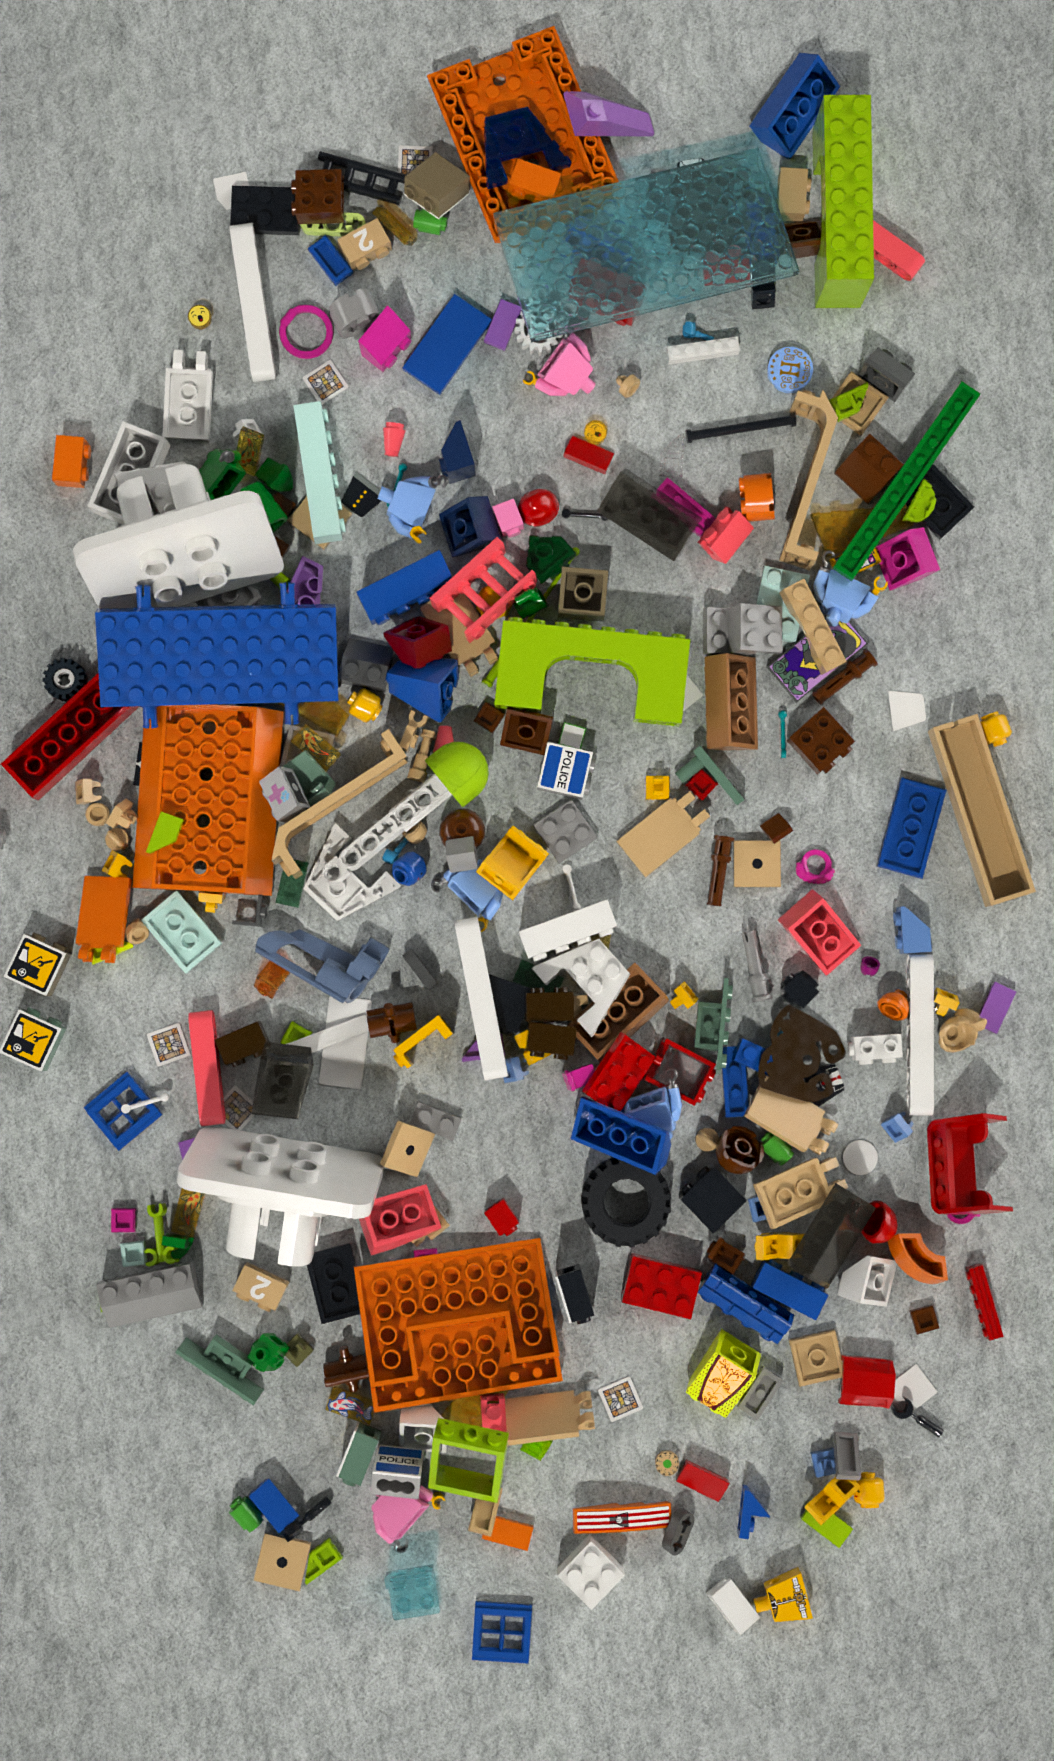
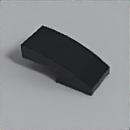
M774 259L751 261L752 310L775 307Z

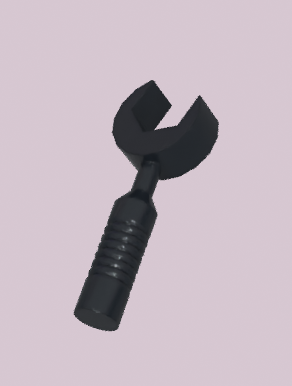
M902 1396L907 1402L902 1411H895L891 1405V1411L897 1418L906 1419L911 1416L916 1420L917 1424L935 1436L940 1437L944 1431L942 1428L924 1416L913 1412V1405L908 1398Z
M327 1496L311 1508L300 1522L295 1520L284 1528L286 1532L282 1535L287 1542L293 1540L302 1532L303 1524L307 1521H312L332 1504Z

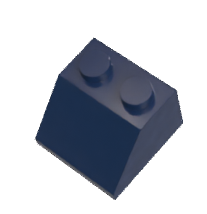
M461 420L456 421L441 449L442 458L438 459L441 473L448 477L449 484L476 476L475 463Z
M488 496L467 497L439 514L452 558L484 549L496 537L501 540Z

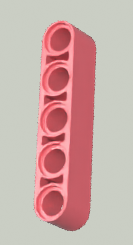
M873 220L874 259L904 280L911 281L925 263L924 257Z
M214 1011L190 1012L188 1019L200 1125L204 1127L225 1124L226 1114L219 1050L215 1042L217 1031Z

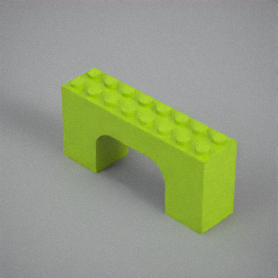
M824 95L812 130L813 175H821L822 207L821 244L814 263L815 308H861L874 281L871 95Z
M508 617V621L503 620L495 708L507 709L509 706L541 713L544 681L548 670L557 662L573 660L619 665L630 671L636 682L633 722L676 727L682 724L690 639H685V635L671 634L670 637H664L661 632L648 631V634L644 635L638 634L639 630L635 629L615 632L614 627L605 626L601 627V630L592 629V625L578 624V628L569 627V623L555 622V625H546V621L532 619L531 623L522 622V618Z

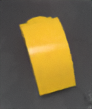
M766 1232L757 1235L755 1242L756 1260L775 1258L794 1260L806 1258V1234Z
M835 1476L821 1492L807 1503L805 1509L822 1525L861 1486L855 1480L836 1479Z

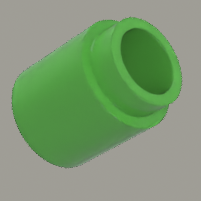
M423 208L422 210L416 209L413 228L418 229L419 232L441 235L442 231H446L448 218L443 215L440 219H437Z
M769 1131L760 1139L764 1152L774 1163H778L780 1166L784 1165L794 1155V1152L791 1150L792 1147L787 1142Z
M238 1496L229 1505L231 1507L229 1514L243 1530L247 1529L249 1533L255 1530L264 1520L259 1509L247 1496L243 1498Z

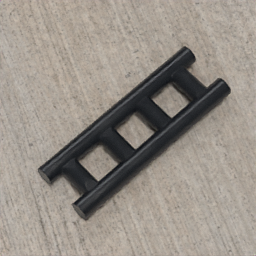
M319 152L318 160L324 162L322 170L332 169L333 165L346 168L343 177L344 191L400 205L401 196L395 195L398 182L405 184L406 174L326 152ZM355 170L368 174L365 186L351 183ZM377 176L390 180L386 192L373 189Z

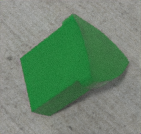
M267 457L254 475L273 490L286 492L293 489V479L288 466L279 464Z
M167 1233L162 1238V1245L178 1248L171 1251V1256L173 1259L179 1258L180 1260L191 1249L195 1238L193 1236Z

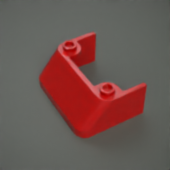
M980 1113L936 1119L930 1122L927 1128L931 1206L937 1214L962 1215L1013 1212V1207L993 1205V1199L989 1192L977 1190L974 1144L982 1143L986 1140L988 1136V1123L1007 1121V1116Z

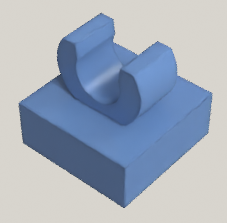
M518 1056L505 1059L508 1077H503L504 1083L523 1080V1076L529 1074V1070L522 1071L521 1063L526 1062L525 1058L519 1059Z
M905 1112L897 1113L880 1124L895 1143L908 1137L913 1132L911 1129L913 1122L906 1123L902 1118L905 1116Z
M834 1448L810 1452L816 1478L836 1474Z

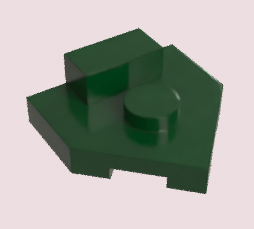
M529 535L526 567L529 571L533 570L536 574V579L540 584H543L549 578L553 580L561 574L562 567H569L568 562L577 554L561 536L539 537Z

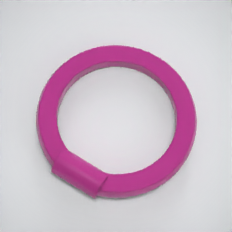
M299 305L292 309L290 308L279 321L281 343L295 357L302 359L318 357L329 348L333 340L332 322L328 315L318 307ZM311 313L318 316L324 322L326 337L322 345L317 349L301 351L293 347L288 341L286 335L287 326L296 315Z

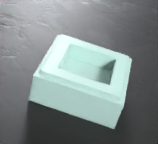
M145 1240L120 1243L123 1267L146 1264L147 1253H144V1250H146Z

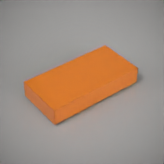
M496 1516L491 1537L482 1535V1539L528 1551L534 1526Z

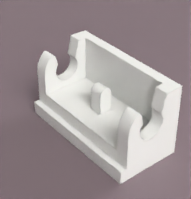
M730 1578L728 1580L722 1579L706 1592L732 1629L739 1635H742L760 1619L759 1615Z

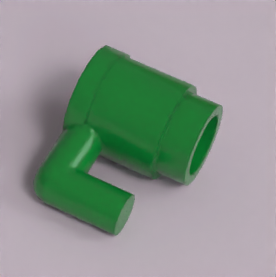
M538 587L528 589L514 598L516 601L514 606L522 619L527 616L531 617L548 607L547 601Z

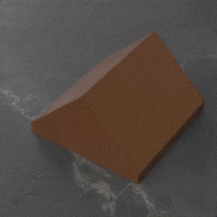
M820 219L775 225L780 261L818 255L822 232V222Z
M508 706L500 745L545 756L553 717Z

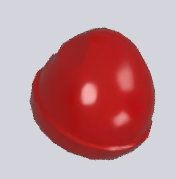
M539 488L522 496L518 504V511L525 524L539 527L550 523L556 517L559 511V502L551 491Z
M875 1200L870 1202L862 1211L859 1219V1228L862 1235L871 1243H884L892 1239L897 1233L898 1228L894 1211L882 1201Z

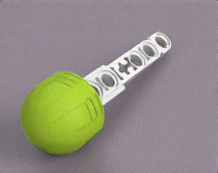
M451 742L443 745L425 759V762L435 774L396 804L385 817L341 852L339 858L335 856L322 870L324 879L331 884L341 883L351 875L350 871L360 868L401 833L411 829L451 795L462 807L472 801L484 789L489 774L487 761L480 750L465 742ZM430 788H433V790L438 794L436 797L433 794V792L429 790ZM423 794L430 795V802L426 805L419 804V798ZM407 808L411 809L412 816L407 820L401 819V812ZM387 824L391 826V833L385 832ZM376 832H378L380 836L384 838L382 841L375 834ZM369 838H375L376 844L372 849H366L364 845L365 841ZM353 852L357 853V861L353 864H348L346 861L347 856ZM333 867H338L340 871L338 877L330 879L328 876L329 870Z

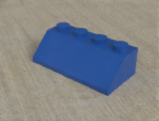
M798 54L749 125L760 142L789 160L814 126L823 96L835 95L840 88V85L818 54Z
M438 550L356 593L371 624L377 623V625H382L390 620V616L396 613L398 615L404 614L411 609L410 606L416 603L421 605L429 601L430 596L452 578V575L441 551Z
M584 1096L581 1097L571 1140L654 1175L666 1165L671 1148L669 1131Z

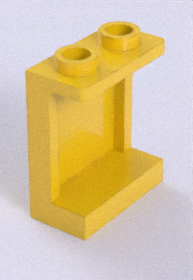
M511 826L476 872L511 900H514L549 853L540 844L527 837L522 830Z
M441 1015L436 1016L393 1050L396 1053L393 1058L401 1068L406 1066L408 1069L414 1065L406 1053L436 1029L445 1040L454 1034Z

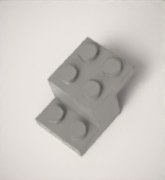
M740 603L730 608H703V654L718 655L729 653L749 656L755 653H782V607Z

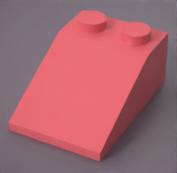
M813 889L778 919L790 936L826 976L861 946L824 898Z
M427 1184L376 1198L371 1214L368 1217L359 1219L371 1255L392 1250L442 1228Z

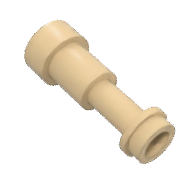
M423 729L420 737L423 738L419 754L415 756L413 767L409 769L408 779L422 783L426 781L428 764L425 762V759L428 758L432 740H436V732Z

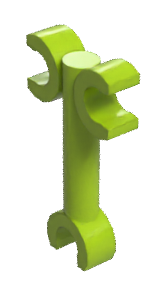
M166 1203L159 1204L158 1213L155 1210V1204L148 1205L147 1212L154 1220L156 1248L144 1250V1253H151L153 1255V1261L146 1262V1266H155L160 1262L168 1264L178 1263L180 1261L179 1258L173 1259L170 1255L172 1250L178 1248L162 1245V1238L165 1235L163 1216L167 1212Z

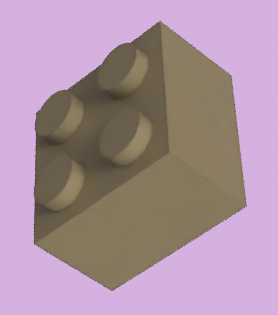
M562 567L558 618L604 622L608 570Z

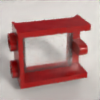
M663 1037L654 1054L656 1058L642 1079L659 1088L665 1086L667 1088L669 1080L674 1078L675 1073L668 1071L665 1074V1071L668 1068H674L678 1073L675 1084L679 1086L681 1099L695 1106L696 1102L700 1103L704 1098L706 1091L703 1089L707 1081L711 1082L716 1074V1069H714L716 1064Z

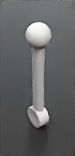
M567 864L563 866V872L568 880L573 901L572 909L577 911L581 909V905L577 902L570 873L572 868Z
M161 1093L158 1097L132 1105L124 1104L121 1107V1111L129 1113L132 1109L158 1101L166 1102L169 1099V1095Z

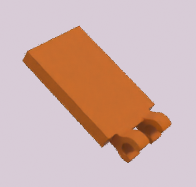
M84 877L75 942L78 946H81L78 952V959H82L83 962H92L94 948H102L101 960H105V963H115L116 947L123 948L132 885V879L129 877Z

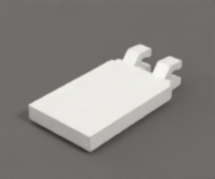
M174 350L173 366L166 368L162 437L166 439L210 441L213 372L211 368H208V354L206 351H197L196 368L185 367L186 354L183 350Z

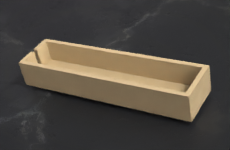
M978 714L959 719L954 723L949 722L933 727L928 731L985 907L1036 892Z

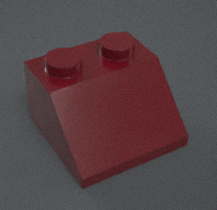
M420 616L383 632L385 639L402 663L413 666V668L425 667L427 663L441 659L445 654L452 651L448 625Z

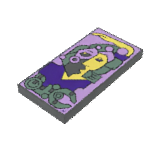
M839 621L837 626H829L835 638L840 634H849L856 640V650L852 655L845 657L846 661L868 644L850 621L846 624ZM804 636L771 663L767 669L797 703L842 665L821 675L811 656L807 638Z

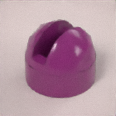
M871 956L864 957L860 965L862 974L865 976L866 974L870 975V977L876 975L880 962Z

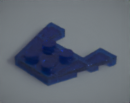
M528 107L485 117L484 141L487 189L507 184L508 178L501 162L543 151L550 170L558 171L570 167L572 163L570 158L564 156L559 150L560 146L555 140H551L545 132L544 126Z

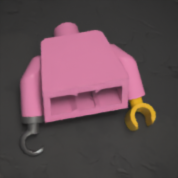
M559 322L555 326V331L557 332L558 327L565 326L562 332L564 339L561 340L537 375L534 372L527 371V373L532 374L533 380L528 383L523 379V383L530 386L535 385L536 389L549 396H566L568 393L575 395L579 389L589 394L594 389L596 383L588 377L593 371V367L590 365L591 357L587 345L574 332H568L569 328L565 322Z
M422 1485L420 1486L419 1499L376 1495L378 1499L371 1507L374 1513L375 1531L390 1546H394L396 1553L406 1552L408 1549L407 1544L403 1549L397 1548L400 1545L399 1539L430 1506L427 1502L431 1501L434 1509H440V1505L434 1502L438 1498L445 1501L444 1495L440 1492L433 1493Z

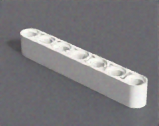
M253 223L229 226L252 379L253 382L276 379V370Z
M478 916L454 921L484 1079L488 1081L508 1077Z
M908 954L906 962V994L909 1003V1014L906 1018L907 1114L932 1116L934 1112V960L932 954Z

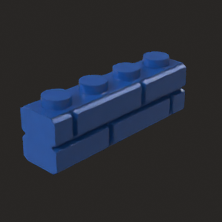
M715 1263L702 1279L697 1293L700 1294L704 1301L716 1304L724 1314L733 1315L740 1320L744 1327L753 1328L759 1332L766 1341H773L778 1344L792 1326L794 1314Z

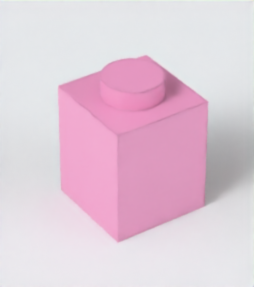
M514 498L492 506V511L502 537L508 536V538L519 535L521 533L520 530L524 529V523Z

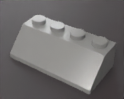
M194 1261L107 1279L96 1284L100 1307L110 1328L203 1307Z

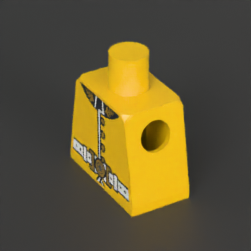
M798 1567L765 1581L763 1584L766 1595L753 1598L756 1612L760 1613L770 1610L774 1622L813 1619L802 1574Z

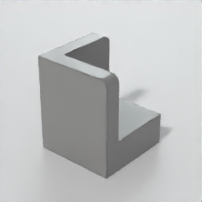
M473 836L445 841L446 858L451 873L478 869L477 851Z

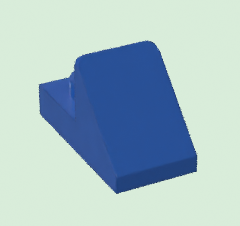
M742 1485L737 1534L741 1539H749V1532L754 1531L755 1519L751 1515L770 1518V1515L749 1487Z

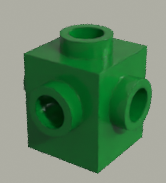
M263 1333L252 1344V1351L248 1358L254 1362L253 1366L261 1372L275 1371L284 1363V1356L290 1347L274 1333Z

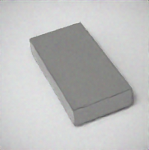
M834 1432L833 1445L836 1479L860 1480L858 1433Z

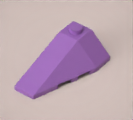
M565 91L563 94L575 136H653L655 134L649 113L587 92Z
M304 556L301 557L290 581L295 583V604H320L323 566Z

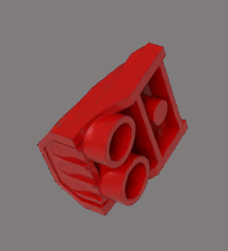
M841 1355L843 1371L841 1397L838 1398V1403L889 1409L894 1400L896 1373L893 1361L890 1359Z

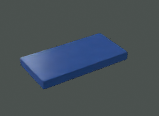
M454 294L402 367L403 371L441 395L488 329L492 319Z
M903 777L900 778L876 867L923 879L946 789Z

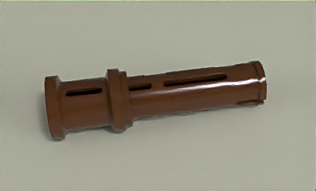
M864 649L862 654L854 661L847 662L844 670L813 692L814 699L822 705L854 678L856 680L860 679L865 671L872 666L876 667L878 665L876 659L867 649Z
M714 835V854H711V861L714 862L707 905L721 907L727 863L731 861L729 855L731 842H734V838Z

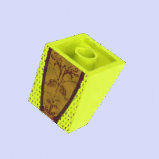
M721 1328L689 1379L686 1393L693 1400L700 1401L709 1407L712 1412L726 1418L755 1380L761 1353Z

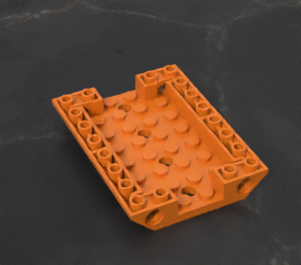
M555 26L513 41L512 51L472 66L470 59L427 75L466 174L470 176V184L495 243H518L600 211L622 194L623 191L600 136L574 135L563 94L565 91L581 92V89ZM496 77H503L506 82L501 86H497L493 83V80ZM513 118H520L523 123L518 127H514L510 124V121ZM518 158L524 161L537 159L539 166L561 173L560 184L554 198L556 202L555 208L539 207L532 201L527 199L519 200L508 193L509 182Z
M216 704L157 707L158 727L151 728V719H149V728H143L132 888L272 896L274 863L271 860L276 841L277 820L271 813L272 809L268 800L262 794L263 789L259 781L280 766L283 711L261 707ZM207 722L215 723L216 730L214 733L206 734L204 732V725ZM205 768H210L213 771V776L208 781H203L200 776L201 771ZM161 811L184 819L175 843L165 846L152 854L146 852ZM206 814L210 818V823L207 827L202 828L198 825L197 820L199 816ZM198 861H204L207 865V869L203 874H197L194 870V866Z

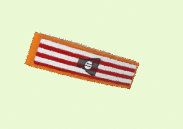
M668 1501L648 1504L637 1502L622 1505L610 1503L573 1508V1533H612L667 1528L671 1520V1503Z

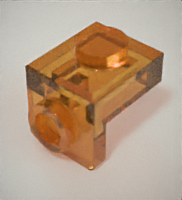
M269 961L257 976L254 987L263 996L273 999L277 990L290 975V972Z

